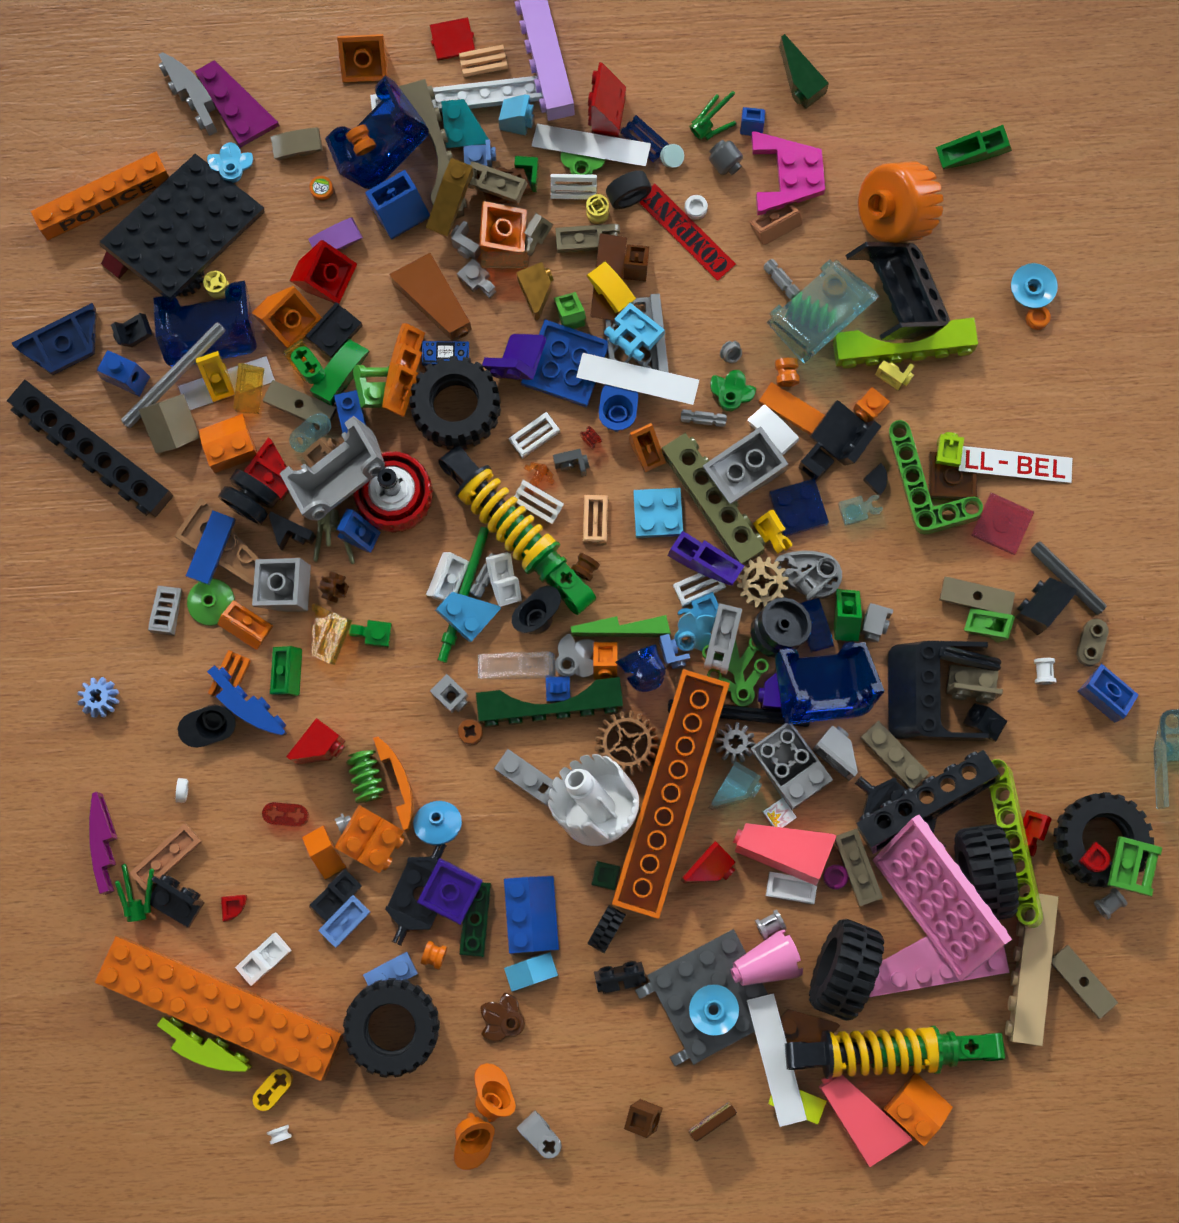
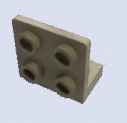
M949 665L946 694L952 695L953 699L967 700V697L976 698V702L989 704L991 700L994 701L1003 694V689H997L998 671Z

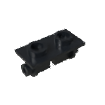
M629 961L624 963L623 966H605L600 968L599 971H594L598 992H603V994L619 991L620 981L624 982L625 989L642 986V983H646L642 962Z

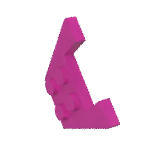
M752 132V154H776L779 192H757V215L766 214L768 210L784 208L785 205L793 202L799 203L824 195L825 180L822 149L759 132Z

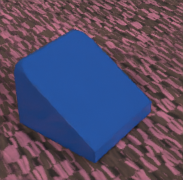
M743 107L740 134L751 136L752 132L763 133L765 110Z

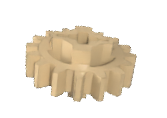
M759 556L757 563L750 559V567L744 566L742 569L745 572L744 575L740 574L738 576L742 583L737 584V587L744 589L740 596H748L746 601L748 604L754 600L756 608H759L761 603L765 607L777 597H784L781 592L782 590L789 589L784 585V582L789 581V577L782 576L786 569H778L780 562L776 561L774 564H771L770 557H767L766 561L763 562ZM766 567L773 569L778 576L767 574ZM756 569L755 576L752 579H748L751 572ZM763 576L766 580L771 581L765 584L764 589L760 585L755 584L761 581ZM774 586H778L776 592L770 596L771 589ZM749 589H757L761 598L753 596Z

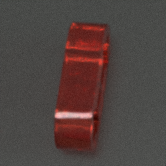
M272 802L265 805L262 810V817L267 823L272 825L301 827L308 822L309 812L304 806L299 804ZM273 807H276V811L284 812V815L275 816V819L272 820V817L268 816V811H272ZM297 809H300V813L304 814V818H300L299 822H296L295 818L288 817V813H296Z

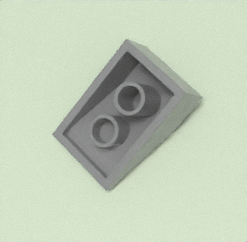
M759 427L702 467L730 505L786 472L788 463L764 429Z

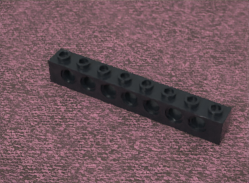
M25 379L7 399V402L12 406L10 411L20 419L23 416L30 420L28 424L37 432L41 430L48 434L46 438L55 446L63 445L66 448L64 452L73 460H76L77 457L84 462L82 466L91 474L95 471L102 476L100 480L108 487L116 486L120 490L118 494L129 502L132 499L138 503L136 508L147 516L150 513L157 517L173 498V494ZM40 405L37 412L31 413L33 406ZM57 418V423L49 427V422ZM75 432V437L70 441H66L67 435ZM88 446H93V451L85 455V449ZM111 460V465L103 469V462ZM128 473L130 475L129 479L121 483V476ZM143 487H147V493L139 497L138 491Z

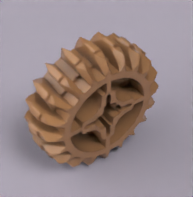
M620 711V719L618 720L614 714L610 715L611 724L606 719L603 720L604 726L607 727L606 730L598 727L597 732L602 734L603 737H595L596 742L602 743V745L595 746V751H603L600 754L601 756H607L617 762L624 772L625 769H630V775L634 776L635 767L642 773L644 769L641 764L644 763L647 767H650L651 762L647 758L656 759L657 755L651 752V750H659V745L652 744V742L658 741L659 736H651V733L656 731V727L647 728L650 724V719H646L644 723L640 722L643 716L641 713L638 714L637 719H633V711H629V718H624V712ZM622 725L636 726L641 732L629 734ZM615 728L619 741L608 749L607 738ZM623 736L628 741L634 740V743H631V751L626 746L620 747V743H623ZM646 738L647 749L643 756L639 758L635 746L642 739ZM624 752L628 754L633 762H621L612 755Z

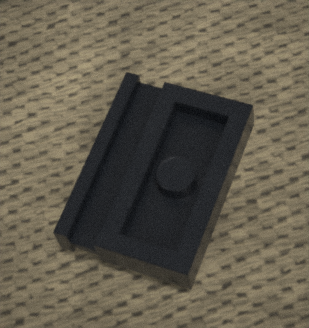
M336 302L310 330L306 337L332 359L339 349L363 325L362 322Z

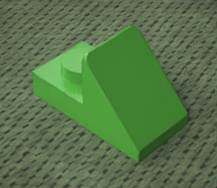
M576 292L554 298L561 325L572 329L585 326V311Z
M971 608L964 631L968 634L990 637L999 643L1009 638L1015 616Z

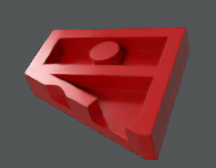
M268 437L244 472L273 490L280 497L279 500L281 501L284 500L289 492L280 475L287 466L273 441Z

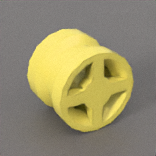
M210 271L205 275L203 284L211 297L219 299L228 294L230 287L223 273L220 271Z

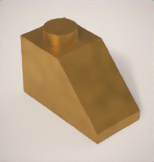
M542 262L516 272L517 281L535 321L541 317L552 290L551 282L554 281L550 269H545Z

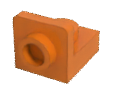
M871 387L862 399L857 401L853 410L864 422H871L879 416L890 401Z
M594 642V679L617 677V642Z

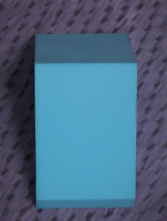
M551 952L504 968L512 992L558 976Z

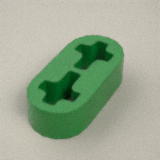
M298 347L292 352L291 360L306 382L316 384L324 378L325 371L308 347ZM305 357L307 360L303 362L301 358ZM313 368L315 372L311 373L309 370Z

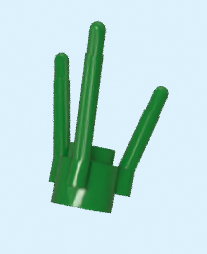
M734 91L730 92L705 116L719 98V95L716 94L699 116L691 122L692 124L689 127L696 138L702 140L705 137L708 141L714 135L736 125V121H733L712 131L711 128L714 126L710 120L735 95Z
M123 864L122 871L128 901H126L120 882L116 881L115 885L123 907L124 917L127 918V922L147 919L146 913L151 912L150 901L153 886L151 879L154 876V869L149 870L145 904H143L142 899H133L127 866Z

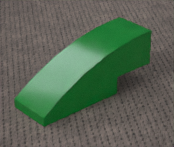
M1004 125L982 133L979 130L936 147L943 169L984 161L1012 151Z
M349 339L324 368V378L310 389L312 396L333 406L335 403L334 395L341 394L343 389H347L354 377L353 369L355 365H362L370 351Z

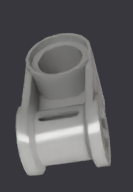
M824 557L793 581V584L800 587L807 595L806 599L809 601L825 585L833 580L838 571V564L833 558ZM823 564L830 565L833 573L830 575L823 574L820 566Z
M536 1110L516 1127L522 1136L544 1158H554L561 1151L560 1139ZM545 1140L548 1142L555 1141L554 1149L556 1151L554 1153L544 1150L546 1147Z

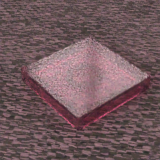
M991 492L971 536L1015 555L1034 511Z

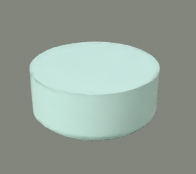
M677 144L666 145L660 153L661 162L668 168L680 166L684 160L683 149Z

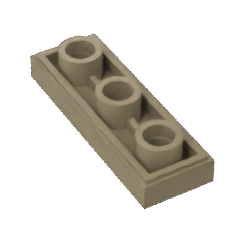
M272 380L263 398L264 403L325 430L328 429L337 410L336 407ZM298 404H304L302 408H297Z
M945 576L939 601L1011 615L1015 593ZM973 594L979 595L980 600H975Z
M1066 945L1052 957L1051 965L1098 1019H1101L1118 1004L1117 1000L1069 945ZM1081 977L1086 981L1084 986H1081L1079 983Z

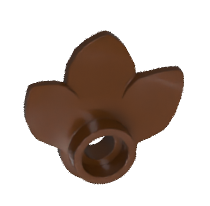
M504 993L500 1003L488 1002L481 1005V1015L485 1022L488 1023L481 1033L484 1038L492 1041H501L507 1035L517 1036L524 1030V1017L519 1013V1003L512 995ZM511 1019L515 1020V1026L513 1028L509 1027V1021Z

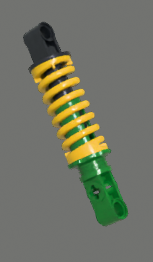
M458 445L438 459L441 469L459 486L455 496L464 504L471 505V512L473 514H480V522L488 524V530L491 533H497L496 539L499 542H505L504 546L507 551H514L513 558L515 560H523L522 568L526 574H531L535 571L540 576L539 579L542 583L546 582L549 586L558 589L561 599L575 615H579L596 601V596L592 589L566 564L567 559L558 554L557 550L560 547V543L548 533L543 537L541 536L540 532L543 530V526L541 524H537L534 527L531 525L535 519L534 516L528 515L526 518L523 516L526 508L525 506L515 507L518 501L516 497L513 496L507 501L504 500L509 494L507 487L502 488L498 492L495 491L501 484L499 478H495L489 483L487 482L494 476L489 465L479 468L469 458L465 450Z
M936 1026L917 1028L915 1032L911 1028H905L902 1032L898 1029H891L889 1033L884 1029H879L876 1033L872 1030H865L863 1034L856 1030L850 1034L845 1031H839L836 1036L828 1030H823L820 1042H790L784 1044L787 1070L822 1068L826 1079L841 1077L843 1069H847V1074L850 1077H854L856 1065H859L860 1073L863 1076L869 1074V1064H871L875 1075H881L884 1067H886L889 1075H893L896 1071V1066H899L902 1074L908 1073L909 1066H912V1070L916 1074H919L922 1069H926L929 1073L940 1074L943 1065L956 1067L958 1061H1000L1006 1059L1002 1033L956 1036L953 1031L940 1034ZM964 1046L972 1047V1052L965 1050Z

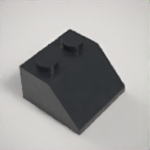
M1050 577L1045 582L1040 580L1032 589L1033 597L1030 600L1025 598L1018 606L1017 610L1020 612L1015 618L1036 635H1039L1052 624L1078 590Z

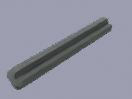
M1037 542L1031 548V552L1064 584L1078 590L1075 595L1096 615L1105 610L1106 604L1042 542Z

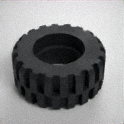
M450 356L449 361H444L443 358L437 359L436 365L432 366L429 363L425 366L426 372L424 374L419 372L416 376L417 383L412 384V396L409 397L412 416L423 437L428 441L432 440L434 445L440 448L442 445L446 446L447 450H451L457 445L465 450L468 449L467 445L473 443L475 447L480 444L481 438L487 439L491 435L490 430L495 429L498 423L497 418L500 416L501 411L499 391L492 374L488 370H484L483 365L479 362L471 363V358L463 357L462 361L458 360L457 356ZM460 385L474 391L477 396V408L468 418L462 421L450 422L441 419L435 413L434 400L443 389Z
M1110 792L1095 793L1076 800L1064 809V814L1060 815L1057 823H1059L1058 827L1054 828L1053 836H1056V842L1053 845L1054 850L1059 852L1060 856L1057 857L1059 863H1063L1066 866L1064 870L1069 875H1074L1076 877L1075 880L1080 883H1087L1091 887H1112L1108 886L1112 862L1106 870L1101 872H1092L1079 862L1086 853L1082 840L1084 827L1094 818L1105 817L1112 820L1119 827L1123 837L1154 845V837L1149 835V831L1153 830L1151 823L1146 824L1144 820L1147 815L1143 810L1138 811L1136 809L1137 804L1132 800L1126 801L1125 796L1119 794L1111 795ZM1144 851L1142 854L1139 872L1144 871L1146 867L1145 862L1147 860L1148 853Z
M995 824L960 829L954 837L955 863L958 864L967 880L975 887L976 892L985 904L990 907L997 920L1012 918L1018 911L1019 891L1013 854L1005 832L1000 826Z
M849 919L839 920L832 927V931L829 932L821 948L820 955H818L810 982L809 1002L814 1009L845 1021L853 1020L863 1010L865 1003L870 998L871 991L874 989L883 960L884 939L878 930Z
M388 978V980L383 981L381 979L365 987L354 998L344 1018L343 1038L344 1042H347L349 1055L354 1056L356 1059L355 1063L359 1067L361 1065L367 1068L366 1072L372 1075L375 1072L380 1074V1077L387 1078L388 1075H394L396 1078L403 1076L407 1072L409 1074L412 1073L417 1067L427 1061L438 1040L440 1021L438 1020L437 1007L432 1003L433 999L429 994H425L422 991V987L419 985L415 986L405 979L396 980V978ZM383 1005H400L406 1008L414 1019L415 1033L413 1039L400 1050L389 1051L382 1049L370 1037L368 1029L370 1017L376 1009Z

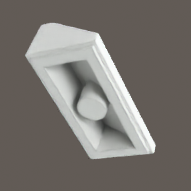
M444 552L426 595L443 602L451 592L458 593L469 561L451 552Z

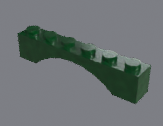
M620 677L597 679L578 695L552 704L523 702L508 696L501 690L476 692L478 720L485 727L499 726V722L508 721L509 725L522 724L523 719H532V722L547 721V717L556 716L557 720L571 718L570 714L579 713L580 717L594 716V712L604 711V714L619 713L618 709H623Z

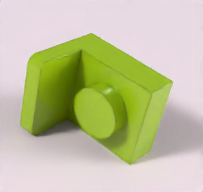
M952 432L940 434L937 440L936 464L959 467L961 465L964 437H958V434Z

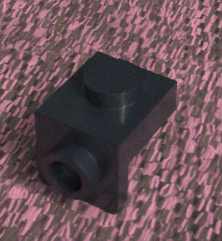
M139 313L124 323L114 322L111 324L113 337L118 345L134 347L153 335L146 314Z
M974 703L967 712L963 724L975 728L980 733H989V740L997 741L1007 720L990 707Z

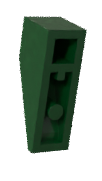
M784 34L781 36L779 48L792 97L797 104H802L807 109L827 93L829 83Z

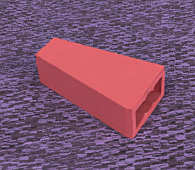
M746 823L743 831L738 829L733 843L737 844L736 853L817 886L836 835Z
M843 1075L841 1077H832L831 1079H826L825 1077L821 1079L823 1084L818 1086L866 1165L869 1167L873 1166L912 1141L911 1137Z

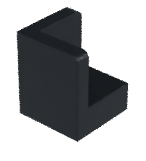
M820 442L810 450L799 464V468L815 482L834 463V460L821 449L822 444Z

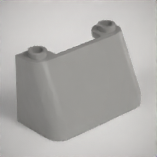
M355 416L345 422L348 432L341 434L344 442L311 468L303 464L301 466L302 469L298 471H293L288 466L280 473L301 514L307 519L320 520L324 518L333 508L372 478L378 476V473L385 467L376 436L369 427Z

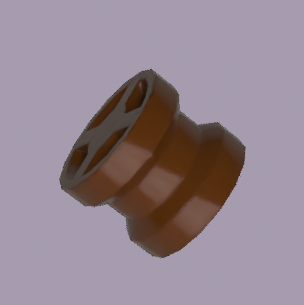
M580 553L577 563L572 565L571 569L577 576L586 581H591L593 578L592 573L599 568L600 564L590 556Z

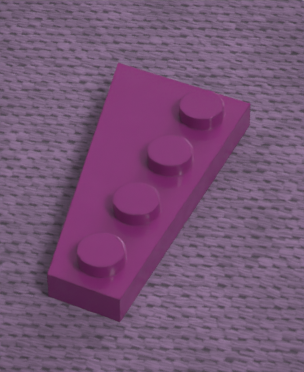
M215 60L195 71L240 148L280 126L278 121Z

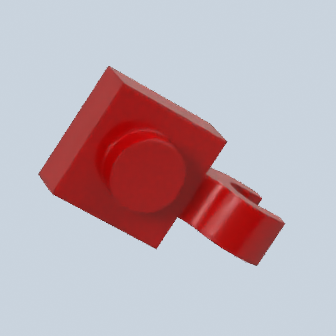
M1027 810L1023 824L1030 856L1034 857L1037 850V840L1044 841L1052 818Z

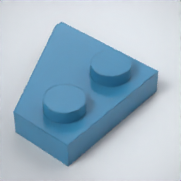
M451 592L435 611L467 641L472 642L501 607Z

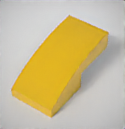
M603 262L586 275L598 294L604 295L615 313L620 312L636 299L624 281L606 262Z

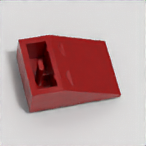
M599 62L598 71L593 70L592 92H589L588 126H592V133L619 138L626 99V86L603 63Z

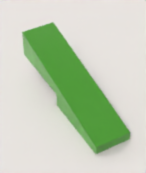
M666 615L619 625L618 617L616 616L570 627L572 636L660 637L671 634Z

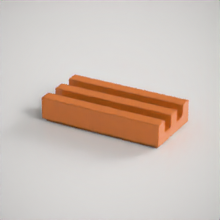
M228 650L220 668L224 667L227 670L232 657L235 658L228 672L233 677L239 662L242 661L243 664L233 683L234 687L240 686L251 660ZM215 680L208 694L216 697L219 694L216 692L219 685Z

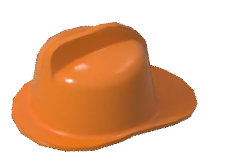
M486 1063L480 1065L474 1075L477 1089L475 1105L478 1112L486 1117L489 1122H494L500 1117L510 1116L515 1111L516 1105L506 1074L494 1064Z
M468 1113L467 1118L462 1120L455 1128L454 1162L462 1170H471L484 1163L491 1151L495 1128L492 1124L485 1122L479 1117H475L473 1113Z

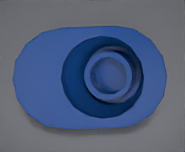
M605 385L601 392L599 419L601 423L608 429L614 430V432L629 428L636 418L638 392Z

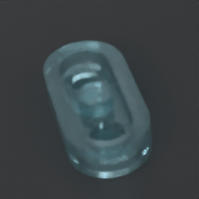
M322 413L310 416L291 433L289 437L291 447L297 452L307 450L319 438L329 433L331 429L330 419ZM315 422L319 424V426H320V429H319V430L315 429V427H314V423H315ZM298 437L303 439V444L298 443Z

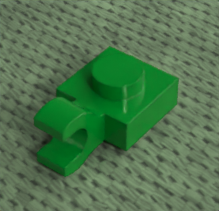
M368 620L367 627L350 624L348 634L353 637L365 638V645L389 648L392 623Z

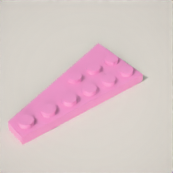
M925 936L882 960L878 978H876L874 989L869 997L959 982L960 980L930 938ZM1002 947L964 980L1010 973L1005 948Z

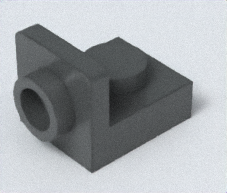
M581 449L553 455L555 469L561 468L562 471L570 470L575 467V464H578L581 477L586 476V469L589 468L587 455H582Z

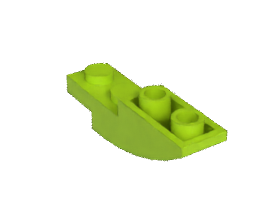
M173 1016L171 1018L162 1017L157 1024L158 1027L176 1039L171 1049L195 1063L224 1071H249L252 1067L248 1063L249 1058L239 1051L235 1054L228 1048L230 1044L219 1036L216 1039L214 1037L208 1038L203 1043L204 1038L194 1030L188 1032L183 1028L184 1023Z

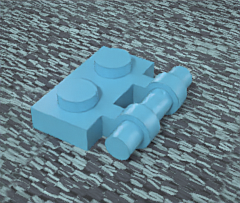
M631 303L614 319L619 327L614 330L609 326L604 331V334L609 337L611 343L619 345L625 350L626 355L630 358L634 357L638 361H641L645 355L639 350L642 345L650 350L665 335V330ZM626 333L635 338L631 343L624 338Z

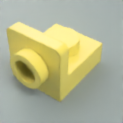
M883 361L875 375L896 390H899L902 384L907 386L913 378L914 374L911 372L914 365L910 363L905 372L902 373L895 364Z

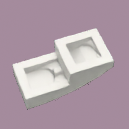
M765 404L748 419L749 425L755 430L759 427L764 429L782 455L799 441V437Z
M505 552L486 557L488 573L498 606L501 607L522 601L519 579L514 576L511 553Z
M275 932L235 968L252 986L292 950Z

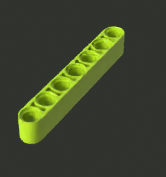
M994 759L992 763L996 769L999 767H1004L1005 769L1004 774L1000 777V781L989 787L997 825L1005 832L1009 842L1014 837L1020 839V844L1017 848H1010L1014 864L1019 861H1024L1025 863L1024 870L1016 873L1018 891L1024 885L1030 886L1028 896L1020 897L1019 894V907L1017 908L1016 916L1023 925L1029 928H1036L1043 921V912L1011 768L1004 761ZM1008 790L1010 792L1009 798L1005 801H1000V793ZM1014 814V822L1006 825L1004 823L1005 816ZM1030 909L1035 910V918L1030 922L1025 921V913Z

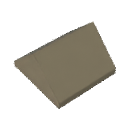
M184 393L139 409L155 453L175 449L200 438Z

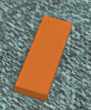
M773 382L770 383L758 402L762 406L765 404L775 414L811 435L825 416V414Z

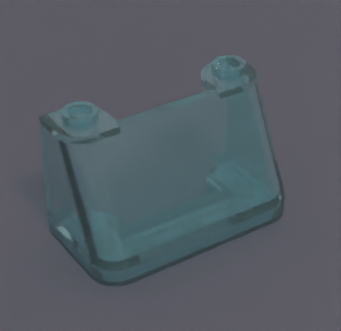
M829 259L820 268L822 271L820 275L783 308L779 304L769 313L772 318L767 321L768 325L803 364L879 297L873 288L837 259L834 262Z

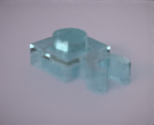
M872 495L865 502H863L862 496L839 502L838 506L844 525L847 526L868 520L867 513H881L883 507L874 508L872 506V502L877 501L879 495Z

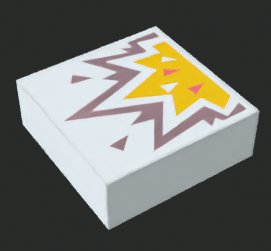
M781 798L763 811V814L773 827L783 828L797 818L784 798Z

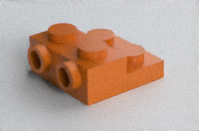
M359 805L334 848L380 874L382 869L385 871L392 862L390 855L394 848L398 849L402 845L404 830Z

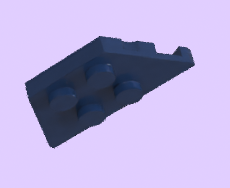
M91 303L12 342V345L16 350L51 375H55L95 355L96 308Z

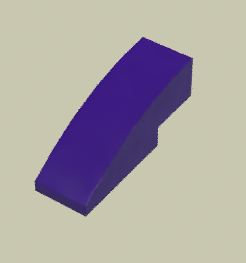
M684 531L681 532L667 555L706 577L731 586L745 566L704 540L701 543Z

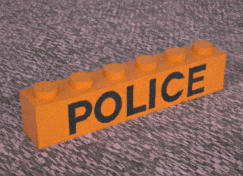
M153 152L32 210L31 213L39 230L48 241L157 189L169 178V175L158 153Z

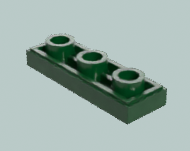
M482 882L463 919L459 955L484 957L491 883ZM474 914L479 915L480 918L476 924L471 922V917Z

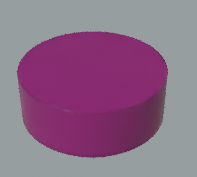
M831 865L824 871L823 880L827 887L840 889L847 884L848 874L844 867Z

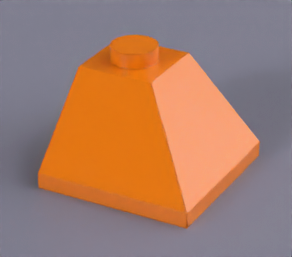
M294 286L268 296L252 312V315L289 351L322 318Z

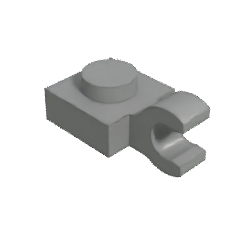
M474 258L457 273V277L473 292L480 288L489 298L496 293L495 286L487 280L490 277L489 272Z

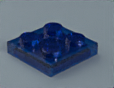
M815 478L769 492L774 511L786 529L782 532V535L787 537L829 523Z

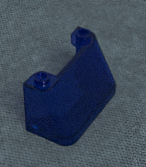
M386 75L375 86L376 96L382 101L359 124H366L369 130L368 135L374 139L377 145L376 148L365 155L356 156L353 150V143L349 142L346 137V133L351 129L345 126L335 128L325 138L339 174L365 189H372L384 182L429 134L428 127L423 118L397 83Z
M245 280L227 285L225 288V298L181 306L177 298H174L171 302L164 296L153 298L155 337L165 363L171 367L217 322L226 331L202 356L218 351L221 359L250 354L257 348L249 294Z
M848 642L842 646V649L836 655L799 658V653L796 649L786 647L779 650L775 657L781 713L787 724L853 718L865 715L873 708L885 691L866 642Z

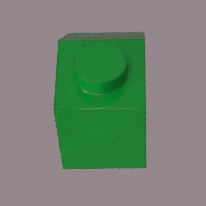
M837 589L834 610V640L845 642L859 641L862 622L860 591Z

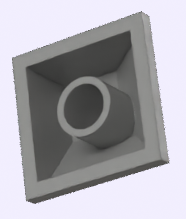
M832 725L812 751L850 781L858 773L852 742L847 738L849 734L839 726L835 728Z

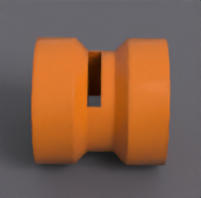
M366 124L359 125L346 133L348 141L354 145L353 150L356 156L365 155L377 146L374 139L369 137V130Z
M781 358L775 361V369L778 371V376L776 377L777 386L791 387L800 383V376L797 374L799 367L798 359Z

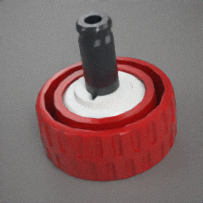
M387 451L381 453L385 463L384 469L378 473V476L372 478L354 492L353 497L361 516L376 529L391 533L404 532L414 528L415 525L423 521V518L427 516L432 505V483L426 469L416 458L398 451Z

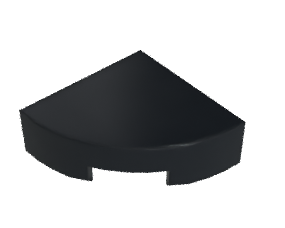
M880 463L863 481L880 497L886 488L888 477L885 467Z

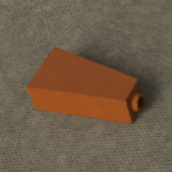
M431 253L389 274L393 285L451 340L455 338L461 339L472 330L468 317Z

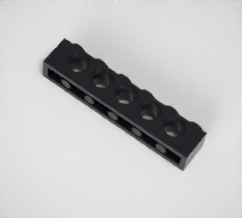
M982 750L979 753L976 751L970 753L964 758L965 761L958 765H949L943 770L944 773L937 777H928L922 782L923 785L916 789L910 788L904 791L901 797L895 801L889 800L883 803L880 809L873 814L868 812L859 818V822L856 823L857 829L872 854L883 849L915 816L920 815L924 822L928 823L1000 781V773L986 752ZM973 772L976 776L968 780L963 777V774ZM945 784H951L955 787L950 792H945L941 788ZM924 796H930L934 799L930 804H924L920 801ZM903 808L912 810L909 816L899 814ZM887 820L891 825L886 829H882L878 826L879 822Z

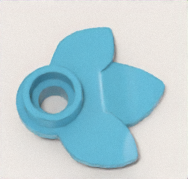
M228 142L222 146L220 154H209L207 162L212 170L222 175L221 177L224 180L235 183L240 180L243 171L251 167L253 155L249 152L241 154L238 145Z
M691 612L684 614L678 622L679 630L674 636L677 647L683 651H690L694 648L702 651L706 645H709L710 632L714 626L715 617L701 615L695 618ZM686 636L690 637L688 640H683V639H682L683 637H686Z

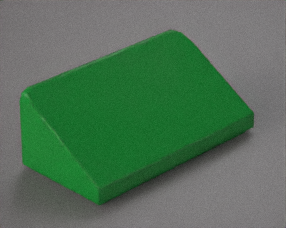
M294 646L273 647L270 682L271 695L297 696L300 694L301 648Z

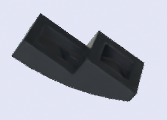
M344 869L309 907L326 923L352 895H355L360 890L362 885Z

